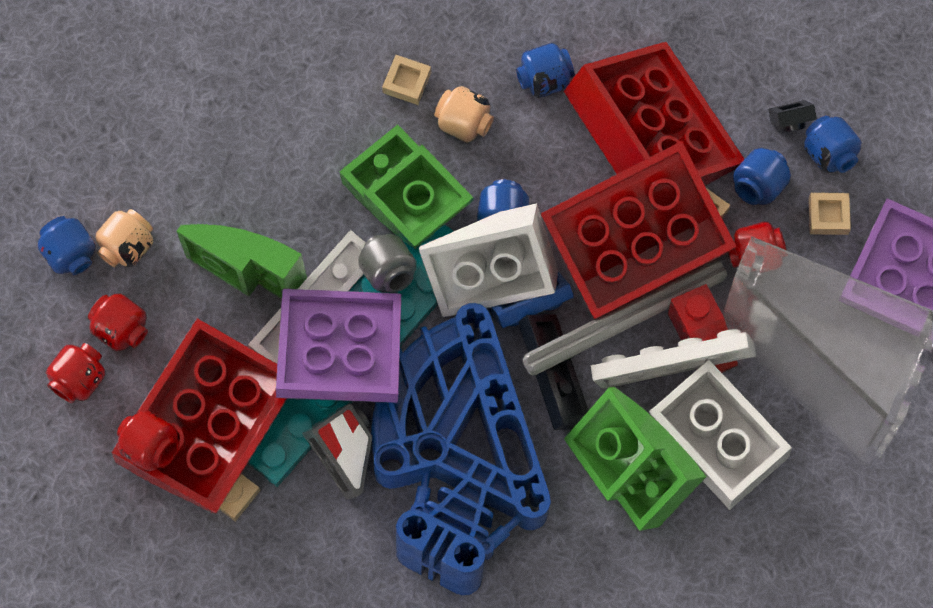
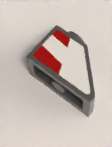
M351 404L338 408L302 433L346 500L356 498L363 493L372 443V435L368 431L370 423L367 417L359 408H353Z

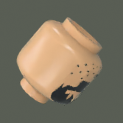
M463 86L457 87L453 91L446 90L439 100L434 114L438 118V126L443 132L466 143L473 141L478 134L484 137L494 119V116L489 114V100Z
M129 209L127 213L115 211L96 232V242L101 247L97 254L114 268L118 263L126 267H133L152 246L153 237L151 231L153 228L147 220L132 209Z

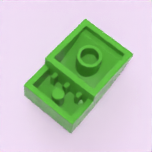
M398 124L339 171L342 184L389 230L414 249L474 201L472 195L423 145L418 146Z
M186 224L180 225L177 229L186 258L247 296H250L257 285H260L282 299L283 289H298L307 279L302 254L266 236L222 225Z
M609 387L564 438L606 500L618 499L639 531L660 527L707 477L686 450L658 421L615 387Z

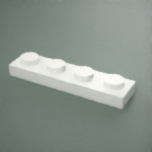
M350 230L298 289L349 291L364 274L359 267L358 257L366 242ZM281 308L248 344V348L278 364Z
M732 329L718 333L717 338L702 341L701 338L682 340L678 342L679 347L665 350L661 346L644 348L640 350V355L625 358L624 355H611L604 357L602 363L591 365L592 378L603 389L698 369L708 360L714 365L755 357L754 341L746 332L741 333L738 329Z

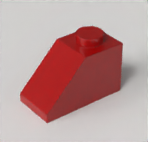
M707 284L671 299L668 316L681 341L689 338H701L702 341L717 338L718 333L728 330L724 316ZM736 360L715 366L723 373L738 366V362Z

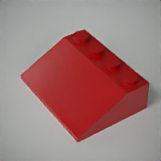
M667 42L585 64L563 91L616 174L681 141L705 186L735 170L744 160V157Z
M682 141L540 213L594 320L733 251L737 247Z
M197 318L137 411L138 413L148 410L175 426L178 434L177 440L180 443L176 457L165 468L146 471L123 457L118 450L117 443L111 452L115 463L149 483L211 513L217 514L288 399L276 398L278 364Z

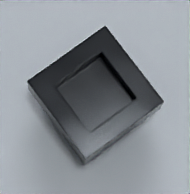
M805 100L768 108L771 124L779 128L783 127L785 132L806 128V122L817 120L814 104Z

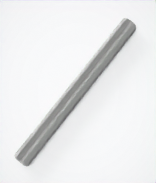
M714 260L526 353L523 358V364L530 375H537L669 309L671 299L704 284L711 288L723 282L727 276L726 269L720 261Z

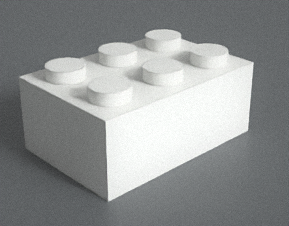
M710 360L706 361L649 411V414L692 457L707 476L703 482L729 510L790 456L792 447Z

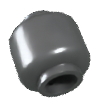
M393 234L371 237L365 243L358 257L360 269L373 288L381 292L396 293L405 289L412 282L416 271L415 258L402 239Z

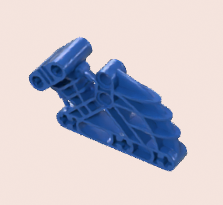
M468 303L462 306L457 311L456 317L444 321L430 330L426 326L420 327L421 336L410 344L404 352L400 348L398 403L375 402L371 427L374 477L377 482L389 489L421 482V486H417L414 504L409 511L403 513L398 518L396 524V555L399 562L422 575L426 567L429 568L428 579L431 581L434 580L437 573L440 574V585L459 595H470L478 590L483 578L485 560L493 556L494 550L510 536L509 532L518 525L526 530H536L542 527L547 521L551 504L550 494L491 315L484 306L477 303ZM468 323H473L475 328H479L478 339L475 341L472 327L466 325ZM461 356L464 366L448 392L441 367ZM433 375L441 406L427 428L417 394ZM490 394H496L498 399H502L501 411L498 413L496 400L493 396H489ZM477 408L496 466L456 446ZM410 410H412L419 433L406 437L407 420ZM508 428L517 433L530 470L529 473L516 475L510 471L497 435L499 430ZM426 449H435L441 456L436 460L429 461L421 457L420 453ZM389 459L398 460L402 464L401 468L396 471L385 470L381 465ZM432 478H437L454 487L453 490L446 487H441L438 490L437 500L440 504L429 501L431 493L429 482ZM530 490L529 498L532 506L538 507L537 512H532L528 506L524 507L526 491ZM485 504L512 517L505 526L500 525L490 535L486 529L480 526L481 524L491 528L493 522V513L485 508Z

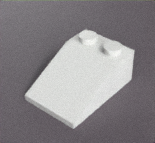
M537 203L498 212L424 244L419 248L442 317L456 315L457 311L468 303H477L485 308L554 294L556 290L559 270Z

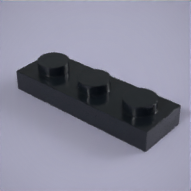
M556 314L526 315L518 322L528 352L563 336ZM569 358L536 375L554 430L573 429L589 411L572 360Z

